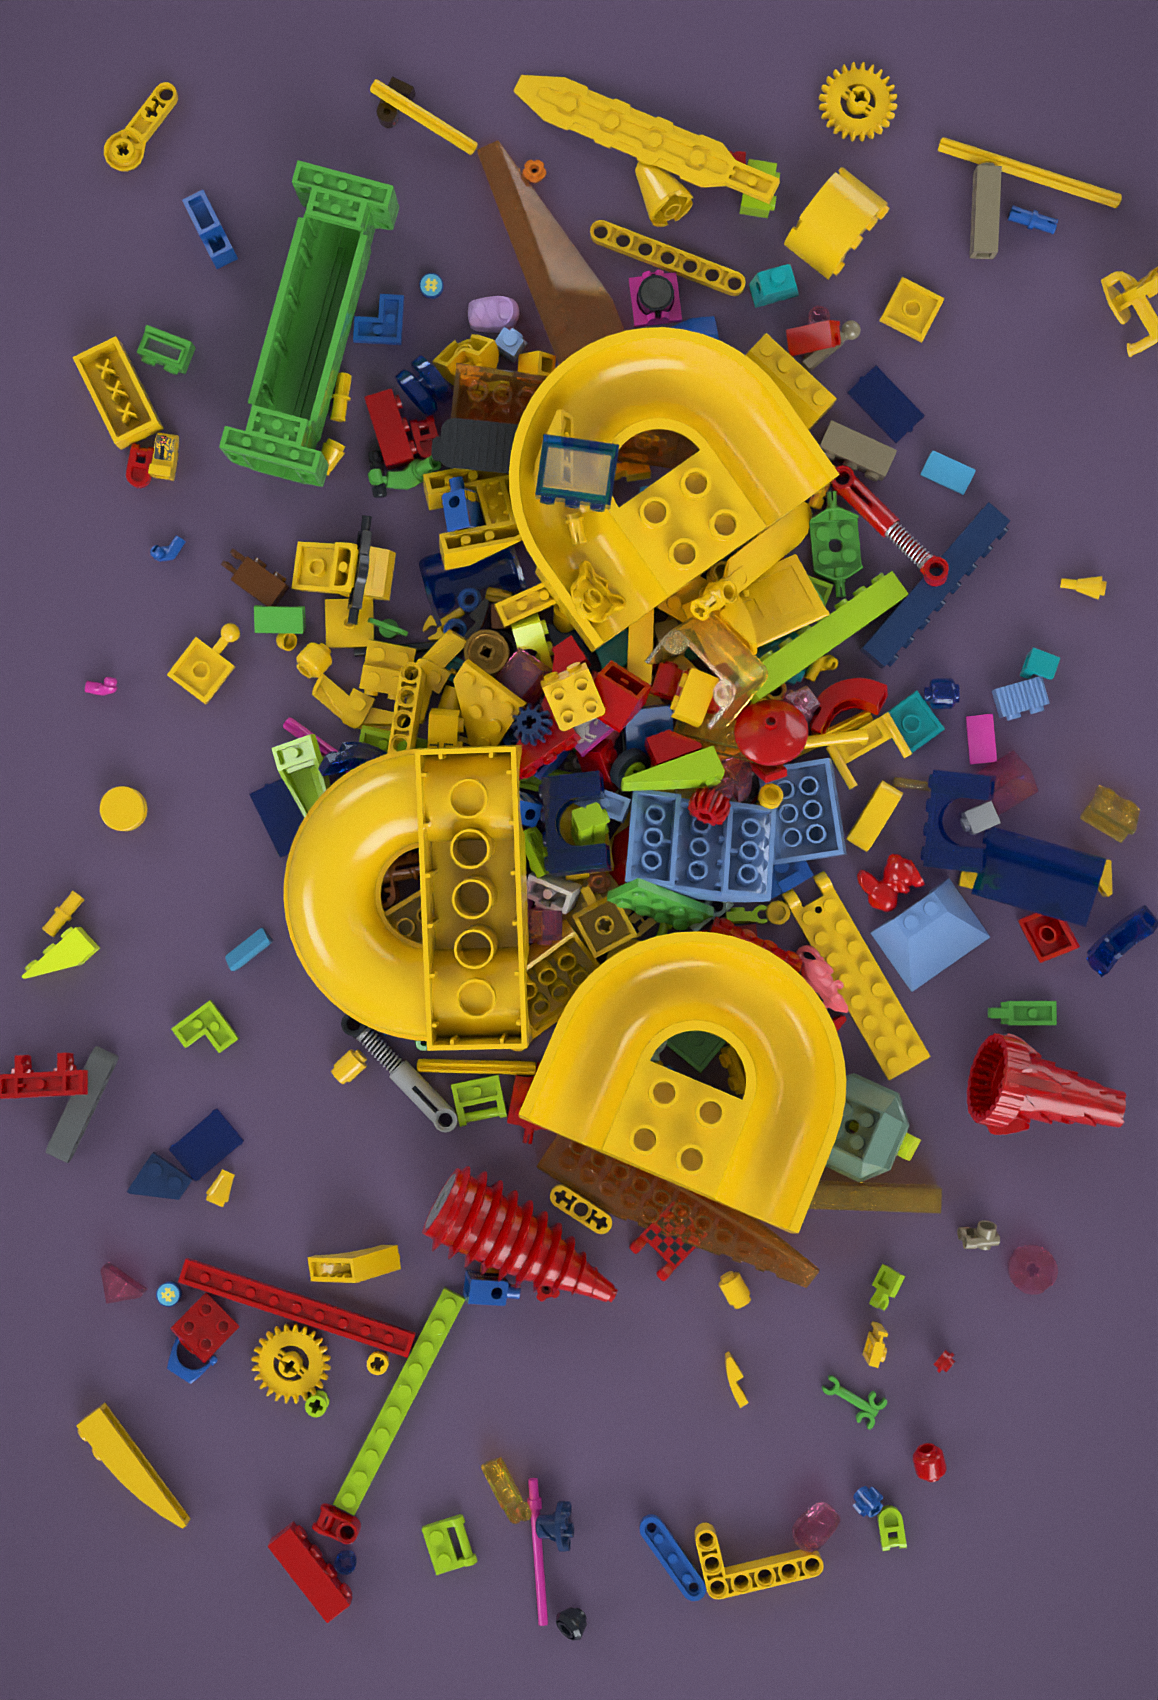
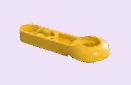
M160 83L125 129L107 139L104 145V157L113 169L128 172L141 164L147 141L178 101L177 91L171 83ZM170 90L173 92V96L170 100H162L160 98L161 92ZM156 110L157 116H150L149 118L147 112H154ZM127 147L129 153L127 155L123 153V156H121L119 149Z

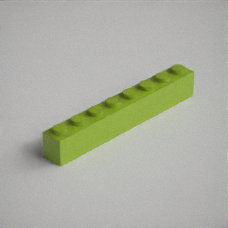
M893 571L887 575L880 573L871 580L873 585L867 589L863 585L853 592V599L847 601L845 598L834 606L836 610L829 614V616L818 620L817 624L813 627H810V625L804 626L797 632L799 636L793 641L789 637L778 645L780 650L775 653L770 650L760 657L761 663L757 666L750 664L741 671L743 676L737 680V683L752 704L760 701L908 596L909 593Z

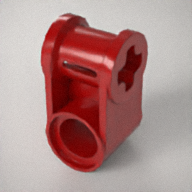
M321 1504V1513L317 1522L313 1523L312 1529L342 1544L353 1543L361 1530L359 1519L339 1510L333 1505ZM343 1526H351L354 1534L345 1533Z

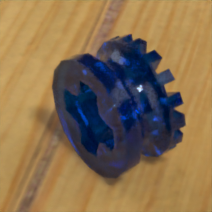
M343 1550L338 1553L334 1562L336 1572L348 1575L355 1570L357 1557L352 1551ZM349 1557V1563L352 1564V1566L347 1565L345 1568L342 1567V1561L340 1559L344 1560L345 1558Z

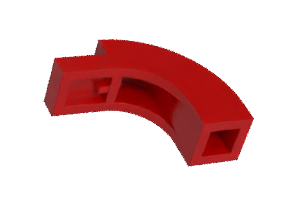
M852 678L829 686L813 703L815 715L810 722L812 735L825 734L835 716L847 709H862L878 716L888 697L887 685L871 679Z

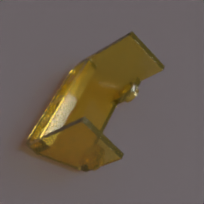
M713 612L704 621L699 620L693 615L669 631L645 662L647 664L664 663L672 655L682 654L690 647L720 679L714 687L713 697L721 709L708 723L707 727L709 729L728 727L766 682L768 670Z

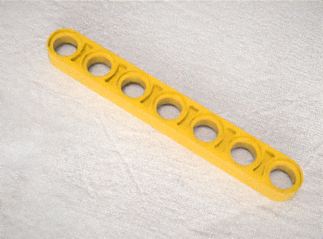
M604 220L594 222L590 228V237L597 245L670 273L676 272L678 276L730 296L740 295L745 288V277L741 273ZM597 227H604L608 234L604 238H597L594 235V230ZM619 236H627L630 239L629 245L620 247L616 243V239ZM642 244H648L652 247V252L645 256L640 254L638 248ZM666 252L673 254L674 261L671 264L663 263L661 260L662 254ZM693 261L697 269L692 273H688L683 269L684 263ZM708 270H716L719 278L716 281L707 280L705 274ZM731 278H737L741 282V287L737 290H732L728 286V281Z

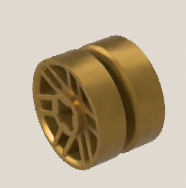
M492 630L475 632L469 637L464 648L465 660H471L492 677L503 672L510 659V652L505 639L499 633ZM486 649L491 652L489 658L483 656Z

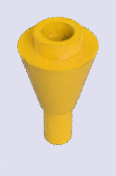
M1102 576L1077 580L1062 578L1060 588L1075 589L1077 592L1099 600L1100 595H1105L1107 581H1102Z

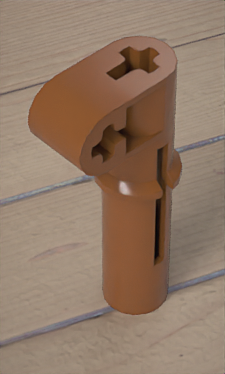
M412 850L407 855L399 856L387 870L382 885L391 883V887L381 890V896L385 895L386 892L390 893L391 897L387 898V901L382 900L383 908H392L398 904L400 900L398 881L411 878L415 880L420 879V866L403 870L399 869V867L419 863V852L414 853Z

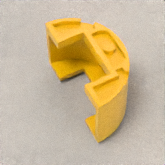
M843 167L838 170L840 173L835 172L815 195L799 217L797 226L791 229L784 242L787 248L826 279H829L832 274L837 276L845 266L843 260L847 252L851 248L855 250L863 240L861 236L866 229L870 231L877 223L878 218L882 220L890 209L888 202Z

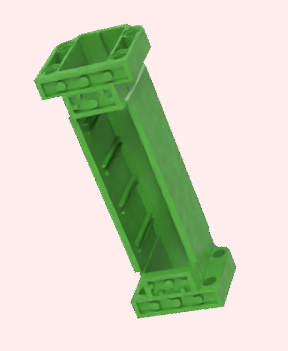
M297 160L292 184L301 205L306 207L304 217H298L254 377L248 399V404H251L252 407L246 431L225 426L219 448L235 464L290 481L323 487L329 464L322 452L315 449L322 435L370 259V248L375 229H394L399 204L394 186Z

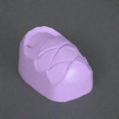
M484 297L473 300L468 305L469 325L478 332L500 333L504 327L510 330L519 319L518 304L509 297Z

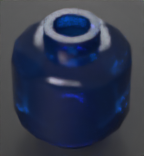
M934 678L930 681L929 687H924V700L929 701L930 707L934 710L952 709L955 703L960 701L959 684H955L952 678Z

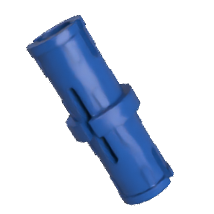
M1012 205L1007 221L1025 225L1027 229L1032 230L1035 228L1052 235L1058 223V219L1038 214L1039 211L1037 210L1032 212Z

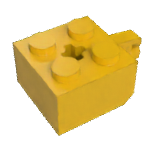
M589 885L580 889L586 901L581 903L583 909L573 914L572 917L594 958L638 936L624 908H619L616 904L607 901V896L603 898L600 893L595 896ZM602 918L605 921L610 920L612 923L609 925L610 930L607 932L605 929L600 930L598 928Z

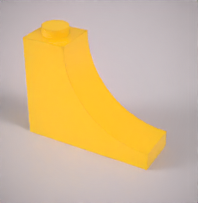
M380 1245L346 1253L307 1257L311 1281L358 1283L401 1269L398 1245Z

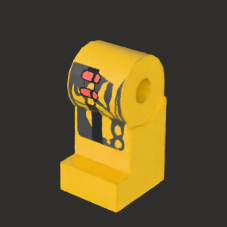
M157 433L152 464H150L148 471L153 478L175 480L179 454L178 435Z

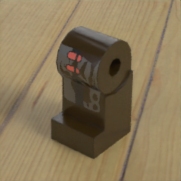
M392 76L388 86L413 101L416 95L414 87ZM381 99L376 110L379 122L385 128H393L399 122L400 110Z

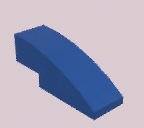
M204 190L183 199L182 201L216 269L237 260L238 257Z

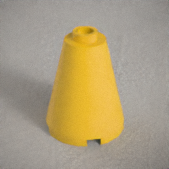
M640 161L637 163L635 173L652 224L656 227H665L669 225L667 221L673 218L675 221L681 219L693 205L691 192L669 171L655 165L649 166Z

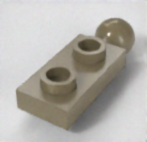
M853 320L845 322L840 331L841 344L834 348L806 353L803 356L804 361L801 366L808 372H811L839 349L847 339H856L860 335V325Z

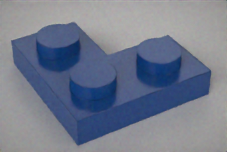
M380 294L378 318L354 316V343L402 345L404 295Z

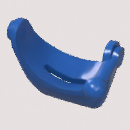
M177 1336L172 1346L167 1369L191 1384L211 1365L216 1364L218 1358L211 1356L209 1363L200 1369L191 1370L185 1368L177 1357V1346L180 1343Z

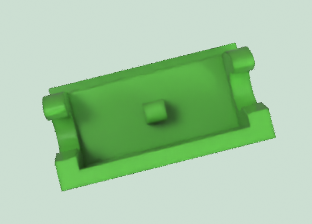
M255 605V633L303 634L306 629L305 606Z

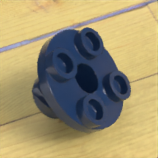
M558 1501L556 1511L553 1514L539 1515L536 1519L535 1529L538 1538L550 1539L556 1542L559 1552L570 1551V1538H574V1523H570L569 1516L572 1513L571 1501Z

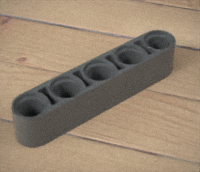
M98 1046L93 1049L83 1069L88 1070V1095H73L70 1097L47 1146V1154L66 1163L71 1161L114 1071L119 1056Z

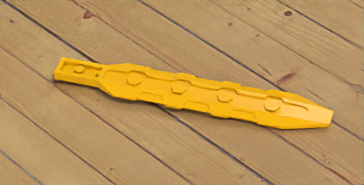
M521 75L513 90L543 121L566 131L570 129L589 137L595 143L604 147H612L637 158V161L649 166L655 165L679 175L680 179L701 188L727 186L770 204L780 184L779 178L736 161L723 143L702 134L696 135L673 125V122L659 116L653 117L636 110L630 104L616 98L613 100L593 92L587 86L568 78Z

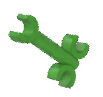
M829 1375L828 1379L834 1382V1386L831 1389L822 1386L823 1392L827 1395L836 1394L860 1408L862 1411L857 1413L856 1421L860 1423L863 1417H868L869 1422L866 1426L868 1429H872L875 1425L874 1417H876L879 1410L885 1408L887 1399L883 1397L880 1403H874L876 1392L871 1391L868 1395V1403L840 1386L835 1376Z

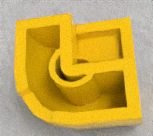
M475 334L471 335V339H466L459 343L454 340L432 362L438 372L457 388H460L458 386L463 384L471 386L478 381L480 376L470 374H480L490 378L495 372L499 361V351L495 340Z

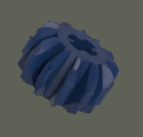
M528 703L526 711L519 707L521 714L519 716L512 715V718L517 721L511 724V728L515 730L514 737L521 739V743L524 745L530 742L532 746H536L538 739L542 743L546 741L543 737L545 734L552 735V731L548 729V727L554 725L553 721L548 719L551 714L547 710L543 711L541 705H537L534 708L532 704Z

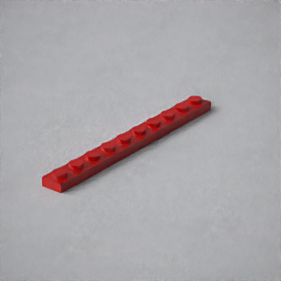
M190 1258L185 1259L178 1283L407 1358L416 1334L415 1332Z

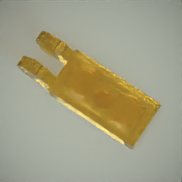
M502 1457L483 1463L481 1469L510 1523L517 1524L520 1521L530 1520L532 1515L530 1506L527 1502H524Z

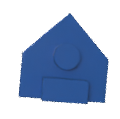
M806 861L773 865L771 899L814 876Z

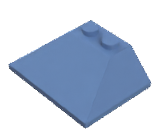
M950 878L930 890L928 895L893 919L887 920L870 932L911 992L990 938V935Z

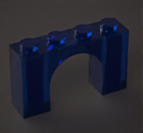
M940 769L933 770V774H930L928 780V787L931 788L930 798L926 801V812L929 813L928 822H925L923 827V836H926L925 846H922L920 855L921 860H924L923 866L973 873L986 872L988 848L962 845L954 842L944 829L943 816L949 804L958 798L994 800L995 775Z
M598 770L541 777L542 784L539 785L540 799H543L544 808H541L540 813L542 823H545L546 832H543L542 835L543 845L547 847L548 856L544 858L546 871H549V874L554 877L612 871L610 846L606 843L584 846L570 845L563 839L560 832L561 817L569 806L580 801L606 799L604 775Z

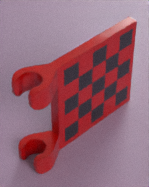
M673 1200L629 1245V1249L637 1254L648 1243L667 1261L656 1273L661 1281H665L708 1234Z

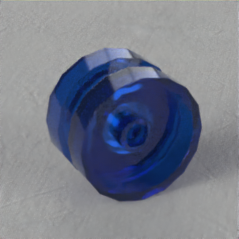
M418 355L411 361V368L415 375L409 370L402 369L394 377L416 407L426 417L430 418L438 411L437 403L432 395L439 402L446 404L454 397V393L440 372L425 357Z

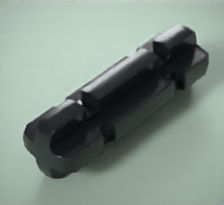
M369 452L368 459L369 463L371 462L372 464L369 465L370 470L381 469L382 476H385L384 464H381L383 461L382 452ZM385 483L374 485V488H372L374 498H384L387 496V489L384 487Z

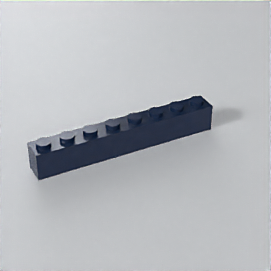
M988 502L941 556V558L946 560L949 567L945 583L941 586H930L923 577L860 651L881 669L886 665L891 667L899 658L896 653L901 647L906 649L914 641L913 633L917 629L922 631L931 621L928 616L934 610L937 613L946 603L944 600L945 596L949 592L953 595L962 585L959 580L964 574L969 576L977 568L978 565L975 564L980 556L985 558L994 548L990 544L995 538L1001 540L1009 529L1006 526L1011 520ZM934 567L929 571L933 576H939L943 573L938 567Z

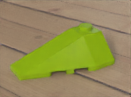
M710 746L622 778L621 789L622 791L690 789L704 786L710 788L721 782L725 770L714 746Z

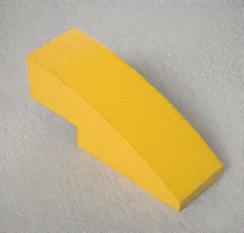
M738 595L735 602L725 604L719 609L720 624L754 656L757 654L754 627L750 615Z

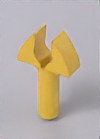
M458 607L440 620H436L430 615L424 624L423 632L432 626L438 628L435 634L428 637V640H439L444 635L445 623L450 619H459L464 616V610Z

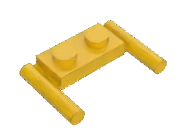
M889 712L858 729H867L868 741L826 747L849 790L858 785L846 765L850 761L893 738L903 758L912 754Z

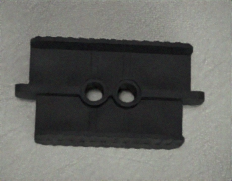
M450 418L442 425L441 436H436L433 439L432 458L435 461L441 462L448 469L458 468L509 474L511 450L519 424Z

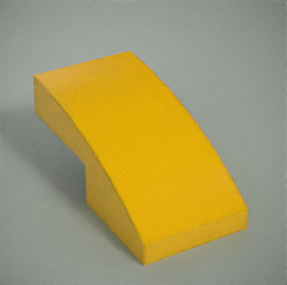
M728 1351L725 1353L726 1373L732 1393L739 1407L742 1408L748 1404V1400L737 1381L744 1376Z

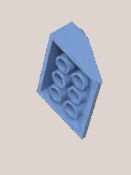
M824 758L783 765L787 768V776L769 783H765L759 778L760 789L765 784L771 783L779 786L783 791L782 802L776 808L773 865L847 855L832 759Z

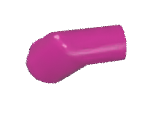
M106 677L104 684L87 681L85 692L102 696L114 693L118 688L116 686L117 679Z

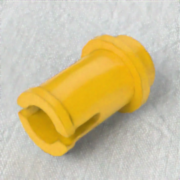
M581 512L566 515L567 520L565 524L569 526L572 545L579 544V539L580 543L588 542L582 521L585 518L581 516Z

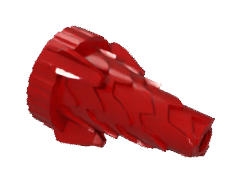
M994 1033L988 1036L979 1047L968 1078L967 1104L968 1112L972 1119L978 1124L985 1125L989 1133L1006 1135L1027 1131L1030 1127L1028 1123H1030L1031 1119L1052 1124V1121L1068 1125L1076 1122L1096 1127V1124L1112 1127H1121L1123 1125V1115L1126 1109L1125 1098L1127 1096L1124 1091L1104 1087L1096 1081L1078 1076L1079 1072L1055 1066L1056 1062L1041 1059L1042 1055L1024 1040L1010 1033L1007 1035Z

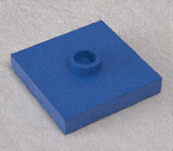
M670 703L642 707L624 727L626 750L637 748L648 756L644 747L647 737L666 730L674 732Z

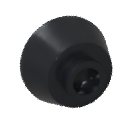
M570 1607L556 1615V1625L560 1632L572 1641L580 1640L587 1626V1617L580 1608Z

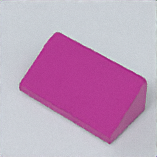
M993 714L966 717L970 765L997 762Z

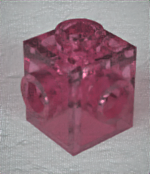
M807 685L795 691L790 689L781 696L782 701L797 707L804 715L806 721L812 718V714L821 705Z

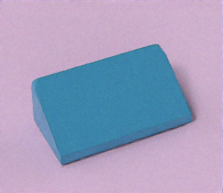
M932 450L920 475L964 495L976 470Z
M264 928L257 930L226 955L225 959L231 971L240 969L272 943V938Z

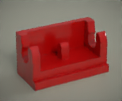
M827 320L787 329L789 354L793 357L840 345V321Z

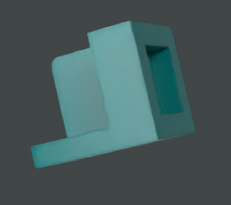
M1033 647L1026 655L1020 676L1029 679L1033 674L1052 680L1055 676L1060 657Z

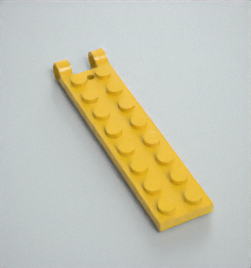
M822 871L813 876V879L823 896L805 906H802L793 889L782 894V897L789 906L810 946L814 947L820 956L823 957V960L833 969L831 974L833 981L840 980L844 984V987L842 989L837 988V991L843 996L845 1003L848 1005L849 1014L887 1080H891L931 1056L836 893L825 871ZM817 906H820L822 909L820 913L815 912Z

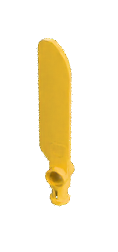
M806 502L801 503L733 554L726 562L723 577L717 582L708 583L703 597L691 603L690 609L692 614L699 620L704 621L709 618L713 610H719L725 604L735 602L742 590L803 541L810 528L809 521L812 519L813 513L809 504Z

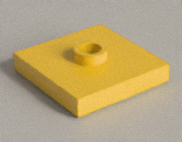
M902 277L879 321L922 343L945 298Z
M325 599L326 646L328 648L367 647L369 639L375 640L374 625L367 622L369 617L374 619V599H363L362 609L359 610L358 625L347 624L349 599Z

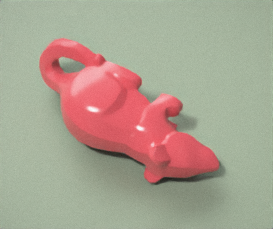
M810 945L800 947L796 954L802 959L801 976L820 995L826 1008L848 1013V1005L845 1003L843 996L837 991V988L842 989L844 984L840 980L833 981L831 976L833 969L823 960V957L820 956L814 947ZM804 952L811 953L816 959L805 958Z

